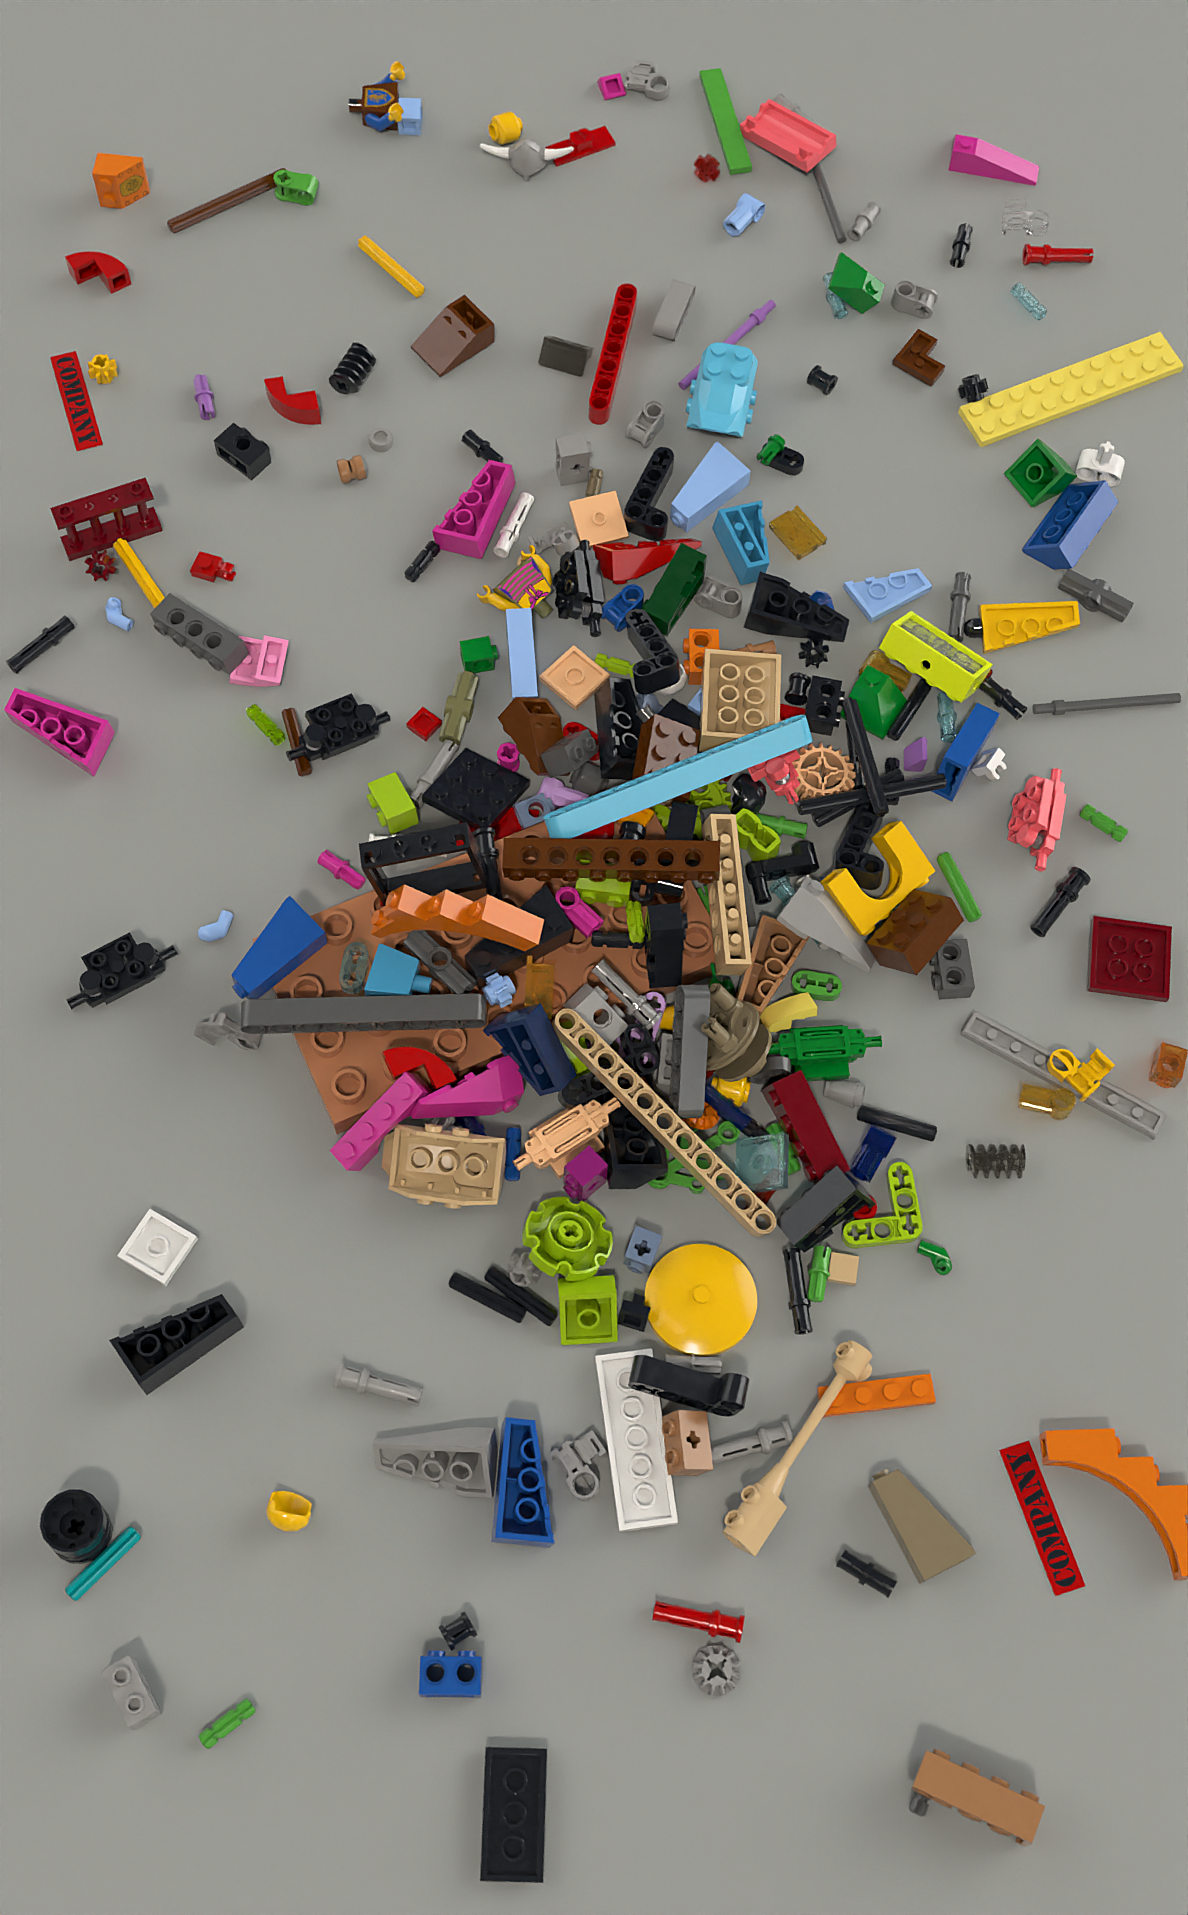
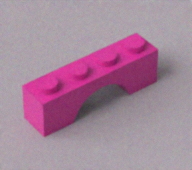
M405 1072L329 1151L347 1171H361L379 1152V1144L388 1132L402 1120L411 1116L410 1113L418 1100L433 1093V1091L418 1074Z

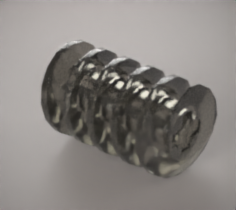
M968 1144L965 1159L967 1171L972 1172L974 1179H977L979 1171L983 1172L985 1179H988L990 1171L994 1172L996 1179H999L1001 1171L1005 1172L1007 1179L1011 1178L1012 1171H1015L1017 1178L1021 1179L1026 1162L1024 1144L1021 1145L1020 1149H1018L1016 1144H1011L1009 1149H1007L1005 1144H1000L998 1149H996L994 1144H989L987 1149H985L983 1144H978L976 1149H974L972 1144Z

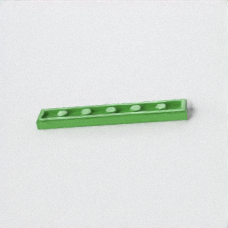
M721 68L701 70L699 74L700 81L729 173L734 175L752 172V164Z

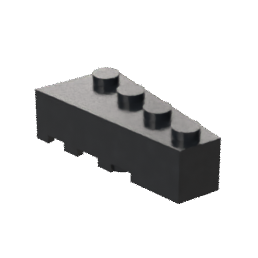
M609 677L594 694L601 779L632 780L640 730L643 724L636 715L640 711V707L630 679Z
M547 885L519 908L544 919L538 945L523 951L510 945L484 938L465 955V968L477 981L476 986L478 990L486 986L487 977L495 973L502 977L509 975L573 941V926Z
M221 1294L186 1308V1311L175 1316L169 1315L162 1318L161 1322L146 1328L142 1326L133 1330V1333L122 1338L118 1336L109 1341L138 1385L148 1395L240 1331L244 1326Z

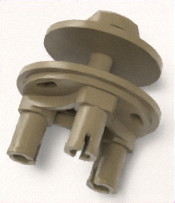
M714 983L709 987L710 998L720 1008L707 1019L709 1025L704 1022L701 1026V1031L708 1036L706 1071L715 1070L718 1077L726 1082H735L745 1077L754 1076L762 1070L767 1062L766 1056L772 1043L771 1033L764 1025L759 1024V1013L751 1003L734 998L720 983Z

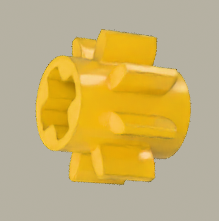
M107 354L95 355L92 361L87 362L90 379L96 378L98 384L111 383L113 377L118 376L115 359L109 361Z

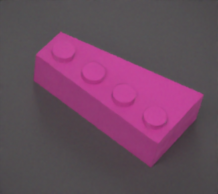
M489 460L473 479L469 490L460 495L456 506L452 510L449 509L444 515L445 519L440 525H436L432 530L434 541L439 544L441 550L482 559L515 486L512 465Z
M14 688L4 709L13 723L93 777L115 734L108 720Z

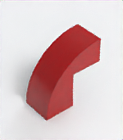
M86 251L65 256L69 273L77 285L96 276L100 277L111 294L132 285L128 268L111 255Z
M283 376L264 379L268 400L277 413L296 423L306 425L321 424L315 390L287 395Z
M396 1047L382 1052V1057L393 1080L400 1078L405 1072L412 1073L424 1067L434 1091L446 1085L456 1083L457 1079L447 1064L426 1050L414 1047Z

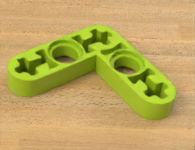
M895 1162L889 1167L886 1174L893 1216L854 1220L847 1223L841 1233L842 1241L847 1247L856 1249L909 1243L919 1238L923 1230L913 1172L908 1164ZM896 1170H900L901 1174L906 1175L902 1180L903 1188L898 1189L900 1186L898 1177H893ZM901 1195L908 1196L911 1199L912 1206L907 1209L901 1208L897 1203V1197ZM914 1213V1215H910L909 1223L911 1227L916 1229H914L912 1234H909L908 1230H903L907 1222L906 1215ZM877 1225L886 1226L889 1229V1236L887 1238L878 1237L874 1232V1228ZM866 1226H869L870 1240L867 1239L868 1234L860 1235L857 1241L854 1240L853 1236H848L852 1229H855L856 1233H865Z

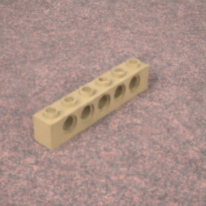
M710 814L701 826L703 841H720L719 881L707 884L716 975H743L752 962L736 815Z

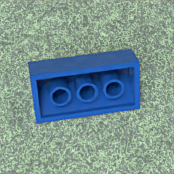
M1107 481L1069 484L1022 548L1023 553L1053 570L1073 568L1118 504V500Z

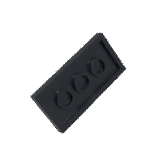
M485 1747L480 1881L543 1883L547 1749Z

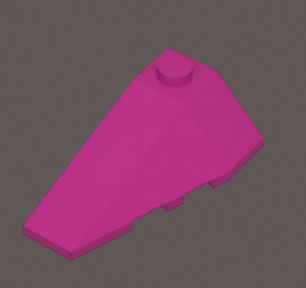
M955 134L948 170L1036 186L1039 166L979 138Z

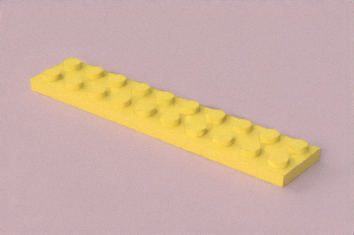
M1158 332L989 395L977 402L960 406L958 414L981 448L1179 373L1184 365L1162 333Z

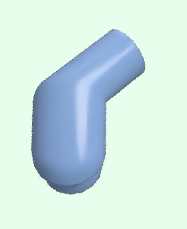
M115 597L109 598L105 605L108 622L126 631H130L133 626V620L122 615L121 601Z

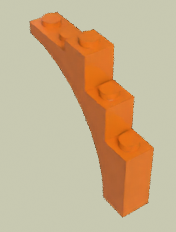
M404 884L389 893L386 906L375 911L371 921L373 925L371 935L383 938L403 931H449L491 939L526 951L539 944L544 919L490 895H486L473 902L451 891L444 890L432 897Z
M1115 1428L1046 1430L1039 1436L1043 1465L1062 1466L1087 1472L1110 1483L1128 1496L1146 1515L1158 1533L1169 1558L1173 1579H1188V1523H1186V1519H1188V1485L1157 1486L1160 1473L1158 1465H1154L1153 1456L1118 1457V1454L1121 1453V1442L1119 1437L1115 1436Z

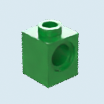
M489 636L459 641L464 671L475 674L494 670V660H498L496 645H491Z

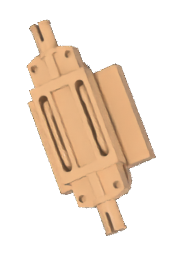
M613 1097L601 1105L597 1101L592 1100L584 1106L579 1104L575 1108L564 1109L528 1132V1136L531 1139L524 1143L526 1153L513 1160L514 1166L518 1171L531 1162L538 1169H545L550 1166L558 1179L564 1176V1166L589 1145L597 1154L605 1150V1146L598 1138V1135L603 1128L609 1125L608 1114L621 1107L619 1101H617L616 1097Z

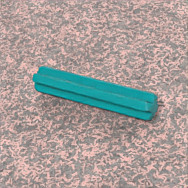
M128 1527L65 1588L67 1595L74 1601L79 1600L141 1539L140 1534L133 1527Z

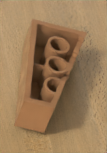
M762 915L755 928L750 945L752 964L741 975L735 998L751 1003L757 1009L760 1018L810 936L803 939L778 920Z
M933 1749L932 1753L926 1750L911 1790L947 1808L952 1809V1806L958 1808V1813L972 1821L981 1823L983 1820L987 1822L990 1830L1000 1835L1011 1837L1012 1834L1017 1836L1015 1843L1023 1847L1032 1844L1045 1808L1044 1805L1038 1803L1040 1799L1038 1796L1022 1790L1020 1794L1008 1789L1010 1785L1008 1782L992 1776L991 1780L979 1775L980 1770L965 1762L959 1766L950 1761V1755L938 1749Z

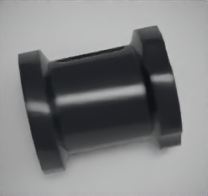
M816 365L808 375L807 384L815 385L823 390V394L829 395L834 389L838 377L836 375H829L822 370L821 366Z
M800 672L792 673L789 677V691L785 693L784 699L789 704L802 706L807 701L806 690L811 684V678Z
M465 1611L460 1613L458 1619L448 1625H440L438 1627L451 1651L455 1649V1645L466 1638L477 1636Z

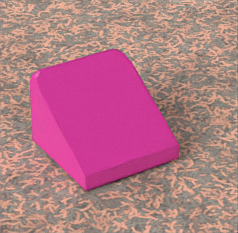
M620 73L598 79L597 84L604 100L626 95Z

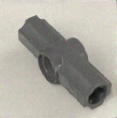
M1071 569L1066 571L1058 586L1059 589L1080 599L1081 605L1091 612L1100 610L1121 622L1126 619L1134 604L1111 591L1110 585L1104 580L1094 579L1092 581Z
M413 930L408 934L403 942L404 946L429 969L432 977L439 979L454 994H470L473 988L477 985V981L452 958L448 949L441 947L424 930ZM437 960H444L446 964L443 966H436L434 965V962H436Z

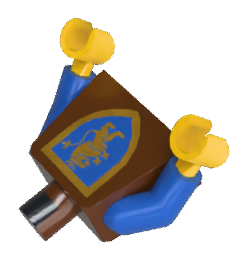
M396 61L390 67L391 73L381 81L373 85L363 86L362 99H349V113H362L364 126L372 127L378 131L384 129L398 131V122L402 120L401 114L404 110L399 104V89L396 79L403 80L405 78L404 66L399 61Z

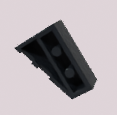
M680 903L647 905L644 949L649 989L682 985V961L684 940H686L685 929H688L687 913H682Z

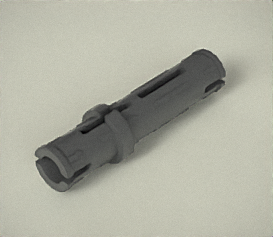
M965 572L956 573L955 587L951 593L953 603L949 636L952 638L955 636L954 639L959 643L964 640L967 603L971 598L969 593L971 575L967 573L964 579Z

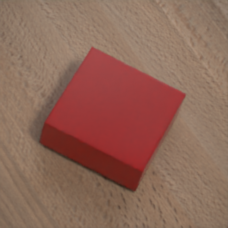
M424 707L406 723V727L425 742L442 726V720Z

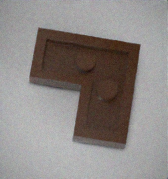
M920 329L913 334L895 356L892 364L931 387L945 370V365L928 356L936 347L938 339Z

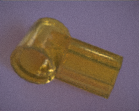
M878 650L871 651L858 670L859 675H861L866 666L869 665L891 677L902 693L912 678V674L890 663L889 658Z
M1023 1084L1018 1108L1049 1114L1053 1119L1064 1120L1070 1116L1076 1103V1097L1072 1091L1066 1088L1052 1090ZM1061 1100L1065 1102L1067 1108L1059 1107L1055 1101Z

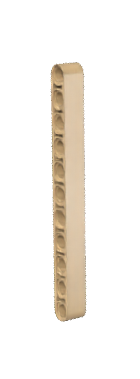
M567 1008L559 1011L552 1022V1027L557 1037L751 1235L762 1237L772 1232L776 1227V1217L773 1212L574 1010ZM559 1019H569L572 1023V1028L563 1029L559 1024ZM583 1037L590 1040L592 1047L590 1049H583L580 1047L578 1040ZM598 1058H607L611 1063V1068H601L598 1064ZM619 1077H625L629 1080V1089H622L618 1085L617 1080ZM645 1097L648 1099L649 1109L640 1108L637 1104V1098ZM657 1117H665L669 1122V1128L661 1129L657 1125ZM681 1136L687 1139L688 1149L678 1147L676 1143L677 1137ZM698 1156L704 1157L707 1160V1169L704 1170L697 1166L696 1158ZM717 1176L726 1179L727 1189H720L716 1185ZM737 1196H741L747 1201L746 1210L737 1207L735 1202ZM757 1216H761L766 1220L767 1227L765 1230H761L756 1226L755 1220Z

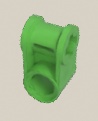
M279 170L274 174V182L277 185L275 196L278 200L305 206L314 203L319 185L315 176L288 170Z

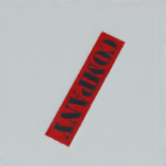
M76 351L50 357L76 450L80 451L103 445Z
M1026 1441L999 1450L1054 1595L1058 1596L1085 1587L1086 1585L1030 1442Z

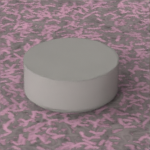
M383 427L373 429L369 434L370 447L377 452L389 450L393 445L392 433Z

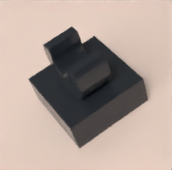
M634 1294L632 1302L623 1300L617 1322L618 1325L641 1332L645 1331L651 1307L643 1305L645 1296Z

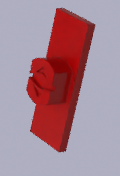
M606 126L591 131L582 128L578 132H571L569 139L549 145L546 149L573 147L574 150L569 154L552 159L555 166L558 167L614 147L616 142Z

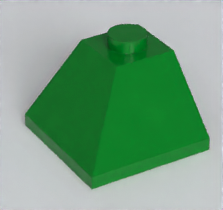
M841 252L838 255L828 289L863 314L880 302L885 284Z
M1038 438L1004 472L1005 476L1033 508L1060 494L1077 477V474L1066 461Z
M869 665L866 666L856 681L848 697L857 700L865 730L882 740L886 737L888 729L907 702V699L890 676ZM842 709L841 718L847 720L844 709Z

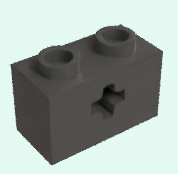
M589 729L564 736L540 754L550 778L575 771L597 754L598 750Z

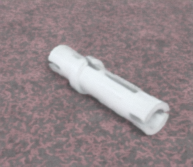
M526 492L520 494L506 526H503L500 531L501 536L493 549L497 556L506 558L513 543L518 540L519 530L526 519L532 503H534V497Z

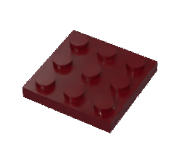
M1093 916L1091 919L1087 991L1167 1002L1170 996L1172 926Z

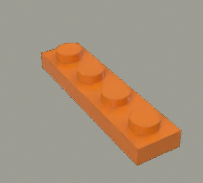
M931 1373L846 1383L823 1417L935 1404L936 1398ZM829 1386L817 1388L819 1401Z

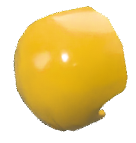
M274 1491L267 1504L266 1514L268 1520L277 1529L284 1532L298 1531L308 1524L311 1517L312 1503L292 1492Z

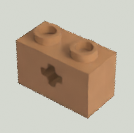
M677 1410L663 1416L662 1433L664 1435L665 1462L668 1475L698 1476L713 1470L707 1411Z

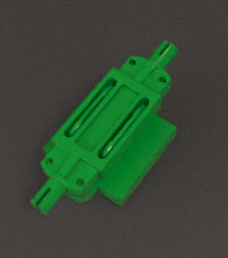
M843 1025L790 1028L789 1033L780 1034L778 1043H771L768 1054H779V1056L789 1058L794 1073L802 1070L807 1082L849 1079V1063H853L858 1058H863L866 1048L882 1047L881 1035L865 1037L862 1029H848V1026Z

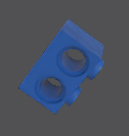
M432 1650L427 1651V1656H420V1697L481 1698L482 1657L476 1656V1651H458L457 1656H445V1651ZM434 1665L441 1666L444 1669V1676L438 1682H432L427 1678L429 1668ZM462 1666H471L475 1671L474 1678L469 1682L460 1681L457 1677L458 1670Z

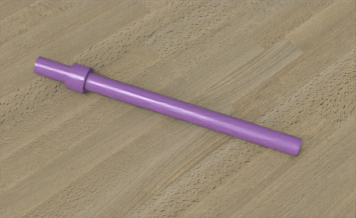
M770 299L760 309H755L749 315V319L723 343L734 345L755 325H760L766 319V315L776 307L775 302ZM700 364L678 383L682 390L691 385L692 379H697Z

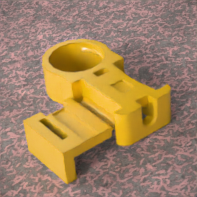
M1098 1048L1090 1055L1089 1058L1091 1060L1087 1064L1084 1062L1081 1064L1069 1050L1057 1049L1049 1057L1047 1069L1061 1083L1066 1080L1082 1096L1080 1099L1082 1102L1098 1089L1100 1080L1115 1066ZM1057 1057L1068 1068V1071H1060L1055 1068L1052 1061L1053 1058Z

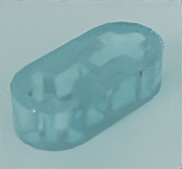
M360 942L350 943L345 948L339 983L341 989L348 994L359 993L365 984L369 952L367 947ZM356 951H360L361 956L358 957L357 964H353L352 955H355ZM355 972L356 981L353 982V985H348L347 980H350L351 973Z

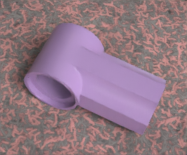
M550 777L543 779L537 795L543 793L546 799L550 798L555 809L563 808L589 797L588 794L567 788L558 779Z

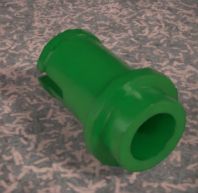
M778 434L770 436L768 443L756 455L757 459L760 460L763 457L760 462L768 466L776 454L784 450L785 440Z

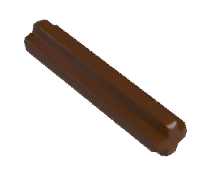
M288 708L282 710V717L292 750L299 747L298 740L302 734L295 709ZM304 756L294 759L299 776L303 777L311 774L310 763Z

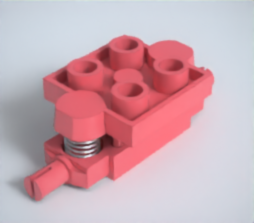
M797 749L747 768L754 782L765 777L771 790H774L777 797L785 795L788 803L791 805L794 804L791 797L794 798L796 803L799 801V797L795 792V789L800 785L797 779L799 775L792 763L800 758Z
M1058 768L1051 769L1050 780L1038 776L1028 779L1024 791L1015 795L1012 801V816L1008 824L1009 833L1007 840L1015 844L1018 843L1025 848L1031 846L1030 855L1037 858L1035 870L1041 872L1046 870L1047 858L1054 851L1055 841L1060 838L1066 794L1063 791L1065 783L1060 781L1062 770Z

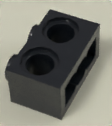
M812 676L805 710L810 732L831 736L833 728L839 727L841 713L837 712V707L842 706L845 691H841L842 681Z

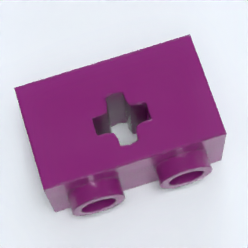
M590 1145L564 1166L563 1188L572 1199L577 1198L579 1201H585L603 1186L607 1180L608 1165Z

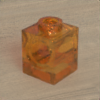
M1162 1042L1154 1053L1149 1081L1156 1082L1158 1086L1163 1088H1175L1182 1080L1188 1050ZM1163 1064H1168L1173 1071L1166 1070Z

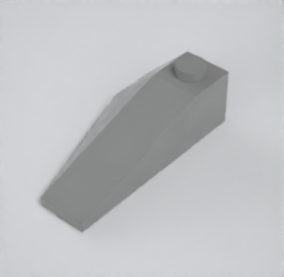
M807 876L789 898L776 920L801 938L806 939L810 936L819 941L820 948L824 950L832 948L838 951L841 959L869 972L876 960L871 950L829 892L824 889L823 885Z
M462 1427L379 1439L373 1442L377 1469L407 1479L412 1477L429 1481V1486L438 1488L441 1485L455 1490L454 1494L463 1497L492 1498L494 1495L498 1454L495 1428Z

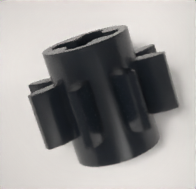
M979 374L963 378V384L959 385L958 388L960 398L966 397L968 403L984 399V392H987L989 389L986 378L980 380Z
M809 636V640L806 643H800L803 651L798 653L799 659H805L806 667L815 665L816 668H819V664L822 661H828L827 655L824 653L830 650L828 645L822 646V637L815 640ZM816 650L817 654L812 655L811 651Z

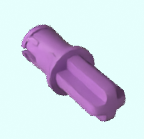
M197 374L193 380L196 391L194 398L198 402L201 419L210 420L209 413L211 418L215 417L212 403L213 393L209 389L207 376Z

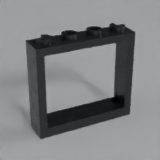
M467 822L359 843L361 869L384 906H386L389 892L396 890L404 884L432 897L444 890L459 894L490 887L486 862ZM463 840L464 844L457 846L456 841ZM465 850L471 862L391 878H387L381 868ZM478 875L481 881L475 882L474 876Z

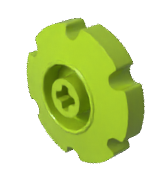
M553 1197L540 1202L536 1212L531 1211L522 1231L523 1245L532 1249L528 1257L533 1264L551 1277L558 1273L562 1274L567 1281H580L594 1276L599 1265L604 1266L610 1256L613 1238L611 1231L603 1228L606 1220L599 1211L584 1201L574 1204L570 1201L569 1197Z

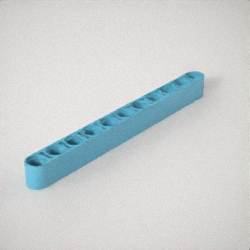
M798 715L550 812L543 817L550 838L561 839L574 838L805 746L813 741L806 716Z

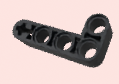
M659 447L653 452L624 509V521L627 531L654 542L664 540L668 528V515L664 511L655 508L673 472L674 453L667 447Z
M642 609L628 611L625 616L628 638L643 659L635 663L632 668L635 690L639 694L647 695L675 685L680 680L677 654L646 611Z
M678 801L672 802L665 840H692L699 805ZM662 859L660 863L662 866L672 864L668 859ZM660 880L656 884L655 893L681 898L684 883Z
M871 802L859 805L838 848L834 870L847 868L858 886L866 890H876L881 886L884 870L883 860L868 854L873 843L871 837L878 832L883 821V817L874 815Z
M638 1023L631 1024L620 1035V1043L626 1054V1057L622 1059L642 1078L658 1068L660 1058L646 1027ZM629 1031H635L639 1034L640 1042L638 1044L632 1043L629 1040ZM641 1056H647L651 1060L650 1069L641 1066L639 1061ZM611 1063L601 1068L610 1069ZM590 1072L570 1081L562 1091H558L557 1097L560 1104L565 1108H575L579 1104H584L611 1091L604 1084L599 1091L593 1089L590 1080L596 1076ZM618 1078L617 1080L620 1087L630 1083L627 1078L624 1080ZM583 1087L584 1092L577 1095L574 1099L567 1098L566 1094L569 1092V1089L571 1092H574Z
M636 1355L633 1359L628 1386L634 1390L715 1415L732 1417L745 1407L749 1378L737 1373H725L718 1378L650 1356Z

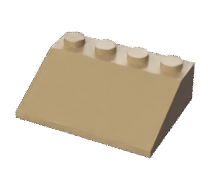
M705 649L702 664L699 752H705L780 722L781 655Z

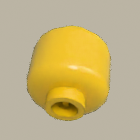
M511 111L493 116L491 123L488 125L491 139L500 145L517 141L523 129L521 119Z
M713 1077L710 1093L715 1094V1102L717 1104L739 1108L742 1103H747L751 1082L747 1081V1077L735 1082H726L720 1077Z

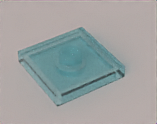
M783 1132L736 1141L735 1175L753 1193L788 1188L789 1135Z

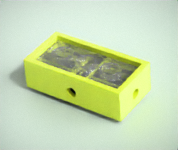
M912 611L891 624L879 646V649L884 651L888 658L899 661L905 665L908 671L920 675L926 679L929 685L938 687L950 699L961 703L979 689L993 664Z

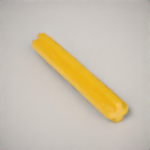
M363 235L362 238L358 239V247L412 295L419 298L424 294V286L368 236Z
M121 538L117 539V542L113 543V548L155 609L165 597L128 542Z

